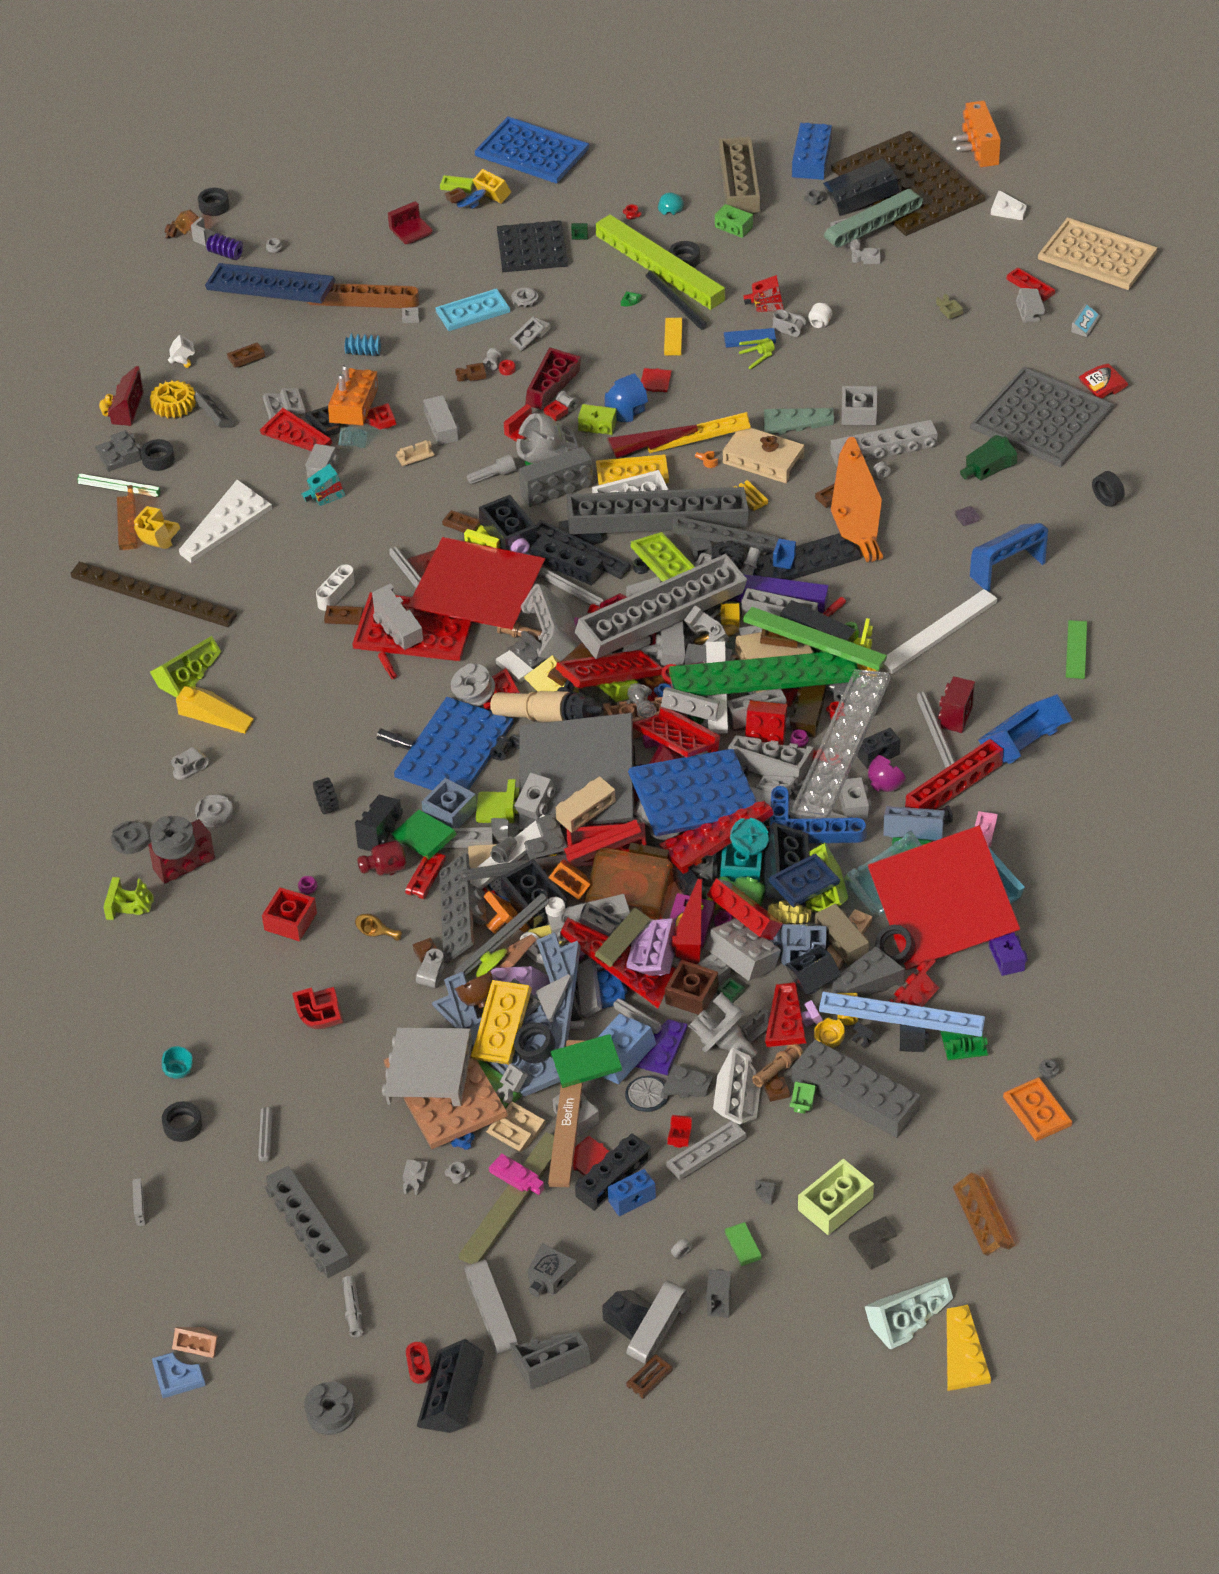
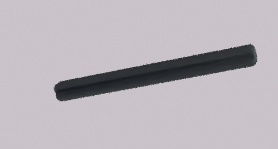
M649 270L646 273V278L701 330L705 329L707 322L652 270Z

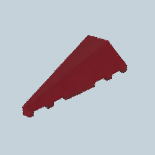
M690 425L606 439L615 457L618 458L646 446L652 450L697 432L698 427L697 425Z

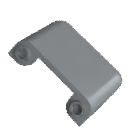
M535 584L522 603L521 609L523 613L530 614L531 612L537 614L542 633L538 638L542 640V646L536 650L538 657L548 659L553 655L562 661L582 642L575 634L576 626L569 607L546 586Z

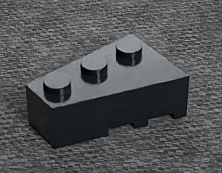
M379 794L369 805L371 809L368 812L364 811L362 813L363 818L361 821H355L358 848L371 851L374 846L388 842L390 833L394 832L398 819H401L403 814L400 799Z

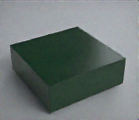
M571 223L572 240H588V223Z
M729 977L717 988V994L719 995L722 992L733 1003L745 992V987Z

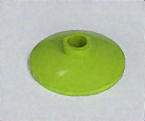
M505 948L500 949L492 954L487 951L480 958L482 963L477 970L476 977L490 971L505 956L507 950Z

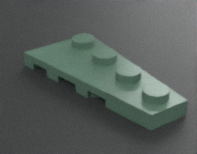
M833 408L764 409V432L769 434L778 433L781 435L786 434V431L794 429L797 432L803 431L805 427L814 429L834 425Z

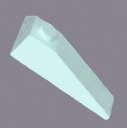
M944 1277L882 1298L864 1307L871 1329L889 1349H893L909 1342L913 1338V1334L919 1328H923L927 1324L926 1321L953 1299L948 1278Z

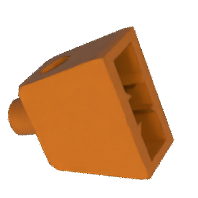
M565 859L557 865L548 877L578 900L590 886L587 876Z

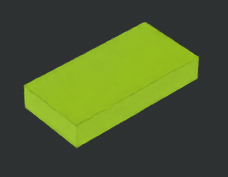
M444 175L440 184V190L451 191L459 187L466 193H472L475 185L472 181L474 178Z

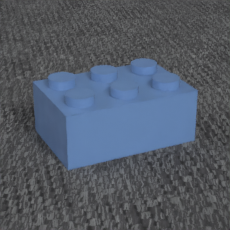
M619 1014L598 1036L610 1034L622 1071L603 1076V1078L616 1084H620L656 1045L650 1026L622 1014Z

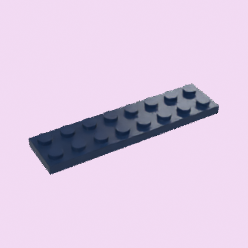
M219 263L206 282L205 287L211 291L322 304L336 280L334 276Z

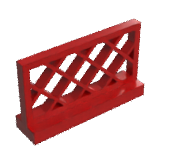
M661 707L659 714L633 722L634 729L687 758L705 751L709 753L717 752L719 748L720 735L668 708Z
M635 819L566 847L564 851L567 860L574 866L641 839L643 835Z

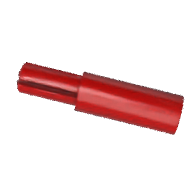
M840 597L827 608L823 615L828 617L833 615L846 603V600Z
M385 652L379 653V660L390 678L394 680L397 678V675L393 670L391 662Z

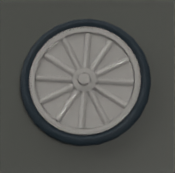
M641 1076L632 1080L625 1091V1098L628 1104L642 1112L658 1110L668 1100V1096L667 1099L660 1098L665 1083L654 1076Z

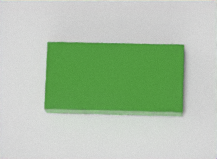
M745 1222L725 1229V1234L741 1266L761 1260V1253Z

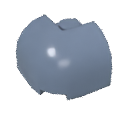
M804 923L782 924L781 945H779V949L781 950V963L784 966L818 945H821L824 949L826 948V926Z

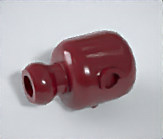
M391 841L374 846L371 849V856H359L357 863L360 873L366 874L370 870L375 869L379 876L387 874L392 876L395 872L405 869L406 857L401 843Z

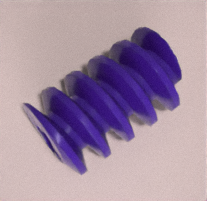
M216 233L208 238L206 248L208 252L237 261L242 254L243 242L231 237L226 238L225 235L221 236L219 233Z

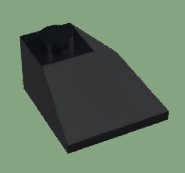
M633 1290L616 1291L602 1305L603 1321L632 1340L652 1304Z

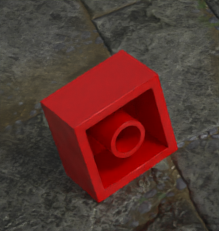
M750 700L747 708L745 737L761 739V742L764 743L778 741V745H784L788 704Z
M279 887L262 914L264 930L300 942L317 914L315 898Z

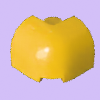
M146 506L134 520V529L140 540L150 546L162 549L172 546V537L181 529L179 523L164 520L161 509Z

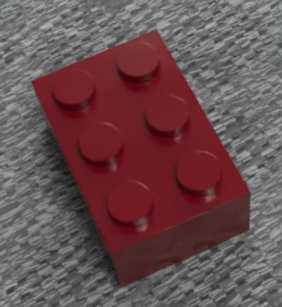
M200 819L191 822L195 845L192 851L182 858H161L154 853L152 843L148 844L153 870L164 884L215 859L211 833Z

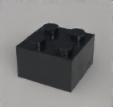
M821 945L785 964L796 986L806 995L817 992L820 989L819 987L824 984L833 983L841 975L832 955Z

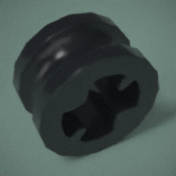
M636 558L633 561L635 573L645 574L649 571V567L641 558Z

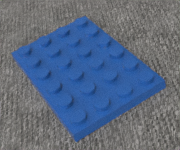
M507 116L475 150V156L557 184L589 150V143Z
M446 697L394 771V777L433 790L444 778H447L469 790L492 757L490 750L495 746L497 737L501 735L506 736L514 724L513 718L494 715L492 711Z
M734 749L630 767L628 770L655 837L697 829L705 823L717 822L720 817L733 814L737 810L745 809L757 802Z

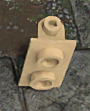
M424 440L415 444L414 449L412 445L400 448V451H397L396 457L402 466L434 456L431 450L432 444L430 441Z

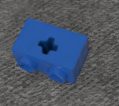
M645 1169L608 1187V1202L619 1217L656 1198L655 1182Z

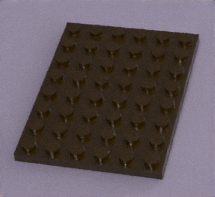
M910 131L831 164V170L838 176H841L883 158L897 177L900 192L873 202L870 205L874 206L907 189L913 190L923 198V203L918 209L890 222L905 236L985 202V195Z

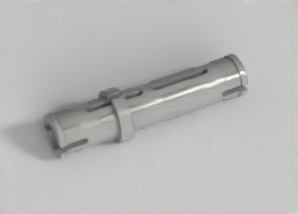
M346 1276L342 1280L346 1304L345 1319L348 1321L349 1335L351 1337H360L363 1333L361 1323L363 1315L359 1309L356 1279L353 1276Z

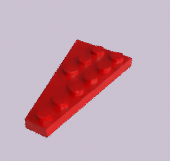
M765 801L756 802L750 807L739 809L728 816H722L714 823H705L697 829L686 831L675 838H669L665 842L660 843V848L669 850L670 860L685 874L689 871L688 867L692 864L697 866L702 862L701 859L703 857L712 856L732 843L730 831L735 822L741 818H755L763 822L774 815L772 807Z
M567 917L560 931L561 936L571 943L578 941L582 952L656 1008H659L665 995V988L675 972V968L671 967L669 974L661 976H649L627 968V961L631 950L629 946L610 967L595 956L597 950L609 937Z

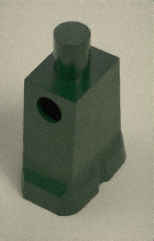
M994 435L985 444L966 456V467L960 470V475L963 479L974 475L982 481L1004 468L1017 464V452L1006 436Z

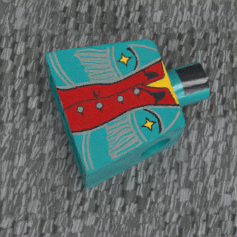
M330 464L307 479L309 490L301 493L306 503L315 499L320 506L345 497L338 474Z

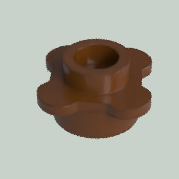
M174 220L171 224L168 223L164 232L167 233L166 239L169 236L174 238L177 233L178 226L174 224Z
M767 436L760 439V442L763 444L762 449L766 452H773L779 447L776 436Z

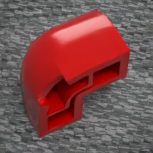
M311 987L292 993L297 1013L306 1026L313 1029H326L344 1023L334 987L314 992Z

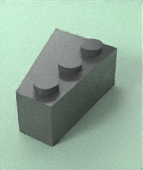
M579 1332L551 1336L552 1339L543 1341L531 1339V1343L517 1345V1342L510 1343L513 1362L531 1390L591 1364L588 1345Z

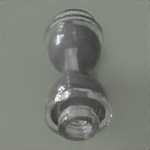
M637 683L631 685L628 688L627 695L637 705L638 716L641 719L654 716L656 707L647 700L644 686Z

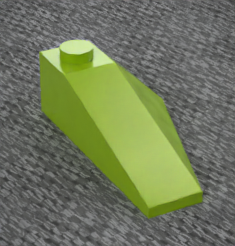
M210 636L153 669L150 673L160 689L177 698L184 686L196 687L197 682L202 679L205 671L212 665L221 650L213 636Z

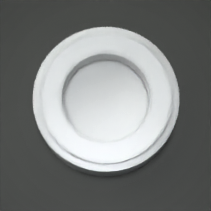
M559 897L550 898L549 903L545 906L546 913L552 917L562 915L565 912L563 899Z

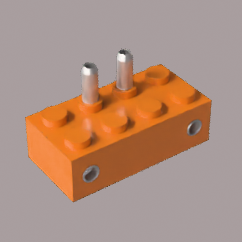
M985 101L966 103L965 110H963L965 123H962L963 132H966V134L953 136L952 141H967L970 144L958 145L956 151L971 150L974 152L975 161H978L980 167L999 165L1001 139Z
M343 365L342 374L338 376V383L328 404L329 423L364 425L378 390L377 371L368 369L356 370L349 368L348 365Z

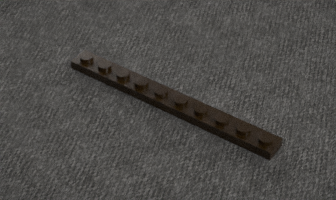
M80 561L70 573L73 579L225 627H229L237 616L236 610Z

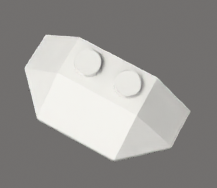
M732 1048L717 1075L713 1109L721 1116L740 1125L757 1118L761 1087L755 1086L752 1082V1077L757 1073L751 1064V1057Z

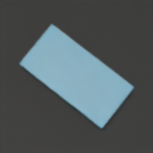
M498 289L436 307V313L448 331L510 312V307Z

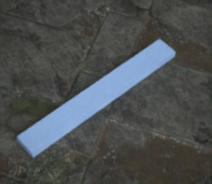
M829 992L822 993L819 1012L980 1037H982L985 1016Z

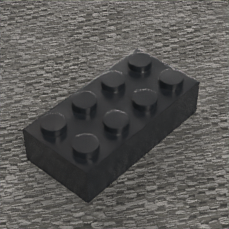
M671 861L670 877L672 881H675L677 888L682 891V894L691 896L698 878L690 867H688L689 871L683 874ZM702 885V899H706V889Z

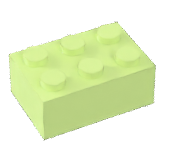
M842 1159L798 1195V1210L827 1235H830L873 1199L874 1183L845 1159Z

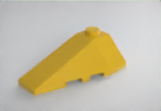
M184 686L176 698L179 715L244 734L254 721L252 717L214 692L206 689Z

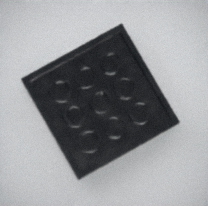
M561 220L497 226L502 273L568 267Z

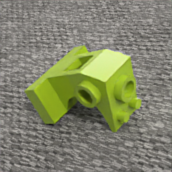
M112 877L103 906L106 920H114L116 913L141 915L150 912L154 896L148 890L146 883L144 884L141 879H138L136 890L127 891L122 889L119 877Z

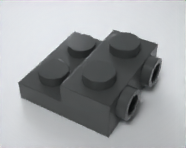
M127 430L110 435L111 441L95 446L96 452L108 472L141 461L140 445L138 443L135 444L133 434H129Z

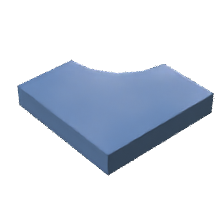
M173 1352L152 1358L162 1398L206 1386L200 1364L190 1365L182 1363L176 1359Z

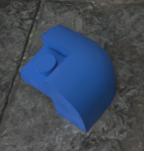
M635 373L614 382L615 385L609 392H605V407L616 408L618 422H631L634 415L645 411V403L648 402L646 390Z

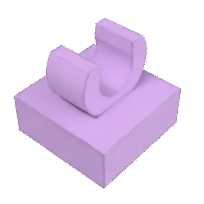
M812 1000L805 1003L808 1011L802 1012L804 1025L809 1027L814 1022L817 1025L823 1021Z

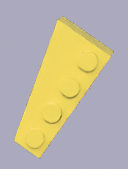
M552 655L524 676V678L538 692L541 690L557 691L562 686L547 676L556 666L557 662H561V660ZM575 687L573 692H579L577 687Z

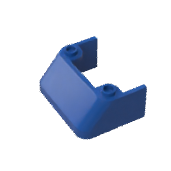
M1042 523L1023 524L975 547L971 554L970 577L983 589L990 592L992 565L1024 549L1041 565H1044L1048 528Z
M1058 694L1025 706L980 737L978 741L980 745L989 739L994 741L1003 749L1002 763L1007 762L1010 764L1021 757L1019 751L1044 734H1048V736L1058 731V726L1071 722L1073 719Z

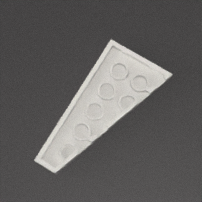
M236 480L179 549L180 555L189 562H194L271 511L272 504L239 480Z

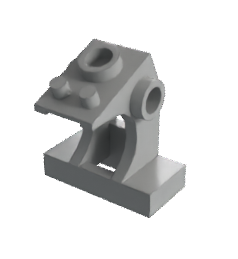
M696 605L685 618V622L696 635L699 636L702 631L709 632L706 642H725L726 644L730 640L722 625L705 614Z

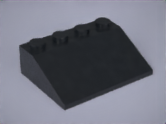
M883 158L823 183L839 216L900 192L897 177Z

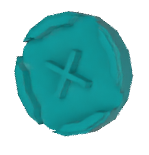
M741 818L735 822L730 831L732 845L739 852L746 855L761 853L769 842L767 828L755 818Z

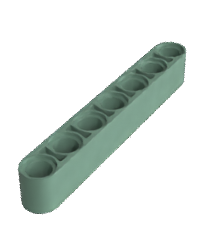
M907 189L829 227L824 234V238L839 248L918 209L923 203V198L913 190Z

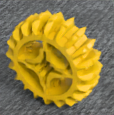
M171 380V382L165 381L164 384L159 383V386L154 387V390L151 391V408L161 418L166 416L167 419L170 417L175 419L178 416L182 417L183 414L187 415L188 412H192V408L196 404L194 398L195 390L190 384H186L185 381L180 382L177 380L173 382Z

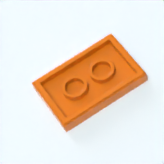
M1040 1077L1003 1093V1098L1036 1142L1072 1126V1120Z

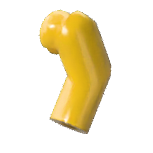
M107 394L99 403L104 416H108V408L112 405V394Z

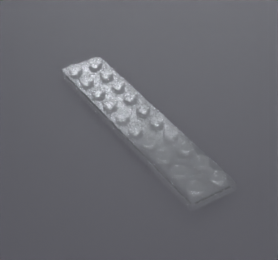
M854 669L790 811L792 818L817 819L830 817L891 679L889 673Z

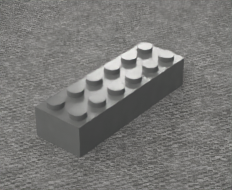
M817 1040L810 1044L792 1066L793 1083L801 1082L816 1085V1095L898 1138L919 1111V1094Z

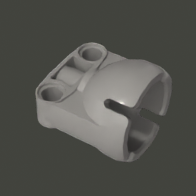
M542 413L531 414L525 419L520 427L519 435L527 437L529 440L517 439L516 443L519 457L530 463H536L578 448L574 433L568 426L558 425L553 418Z

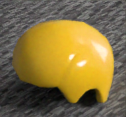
M827 1018L819 1022L814 1028V1039L830 1048L838 1047L844 1040L845 1027L840 1019L833 1020Z

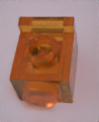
M191 209L182 211L173 224L186 235L191 230V225L200 217Z

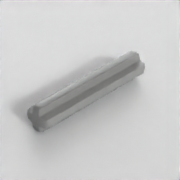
M621 998L614 1001L613 1005L617 1011L650 1026L655 1034L661 1031V1023Z
M263 1107L260 1115L258 1157L261 1162L270 1160L272 1109L270 1107Z

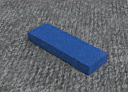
M774 328L724 332L726 348L757 345H739V343L765 338L771 339L774 344L776 343Z

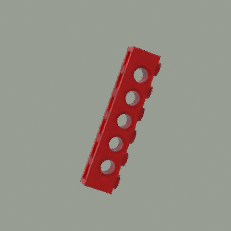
M991 739L987 740L906 795L905 808L938 809L1000 767L1003 762V749Z

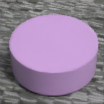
M520 538L512 544L511 551L525 554L529 550L530 545L524 538Z

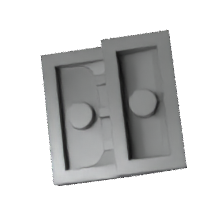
M282 388L280 394L264 393L263 395L269 419L274 417L282 408H285L295 416L305 413V407L297 388Z

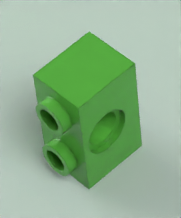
M725 204L715 214V227L743 238L753 228V214Z

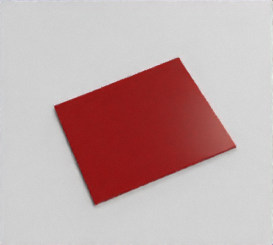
M442 537L407 608L513 630L522 610L521 605L530 593L545 558Z
M980 825L868 864L889 925L904 927L915 940L914 954L910 960L904 963L906 970L918 966L924 960L926 962L932 958L936 960L1020 930ZM895 934L893 936L901 953L906 947V939L901 934Z

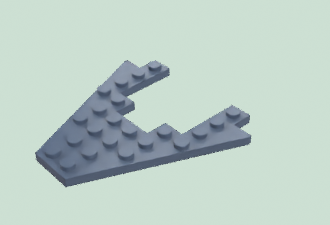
M554 932L536 940L550 983L568 974L571 976L572 982L568 984L565 991L566 995L560 1008H557L552 1023L549 1022L542 1005H540L538 1012L529 1015L523 1021L522 1027L533 1022L546 1025L555 1038L556 1045L554 1050L566 1047L569 1036L581 947L578 941L561 947L558 937ZM460 972L444 979L449 995L432 1002V1005L454 1028L470 1029L473 1040L472 1046L474 1047L482 1017L478 1018L475 1006L465 1005L455 991V988L467 983L464 973ZM540 1034L532 1036L526 1041L524 1050L532 1052L539 1049L544 1044L546 1037ZM515 1049L511 1064L528 1074L519 1091L524 1097L560 1082L552 1056L543 1062L532 1064L524 1061ZM490 1062L502 1075H504L509 1066L507 1064Z

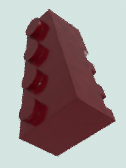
M549 347L527 389L525 405L528 404L533 408L542 410L580 372L581 356Z

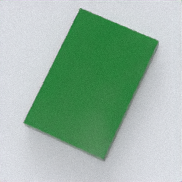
M418 809L391 835L393 839L422 856L431 859L457 834L451 827Z
M610 1034L551 1051L562 1088L622 1071V1066Z

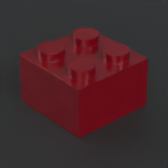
M953 676L951 682L947 683L945 696H941L939 707H942L938 717L941 720V728L963 733L973 709L975 681Z

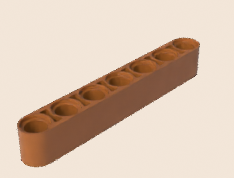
M334 283L322 304L307 303L323 306L412 308L419 306L418 289L414 286Z

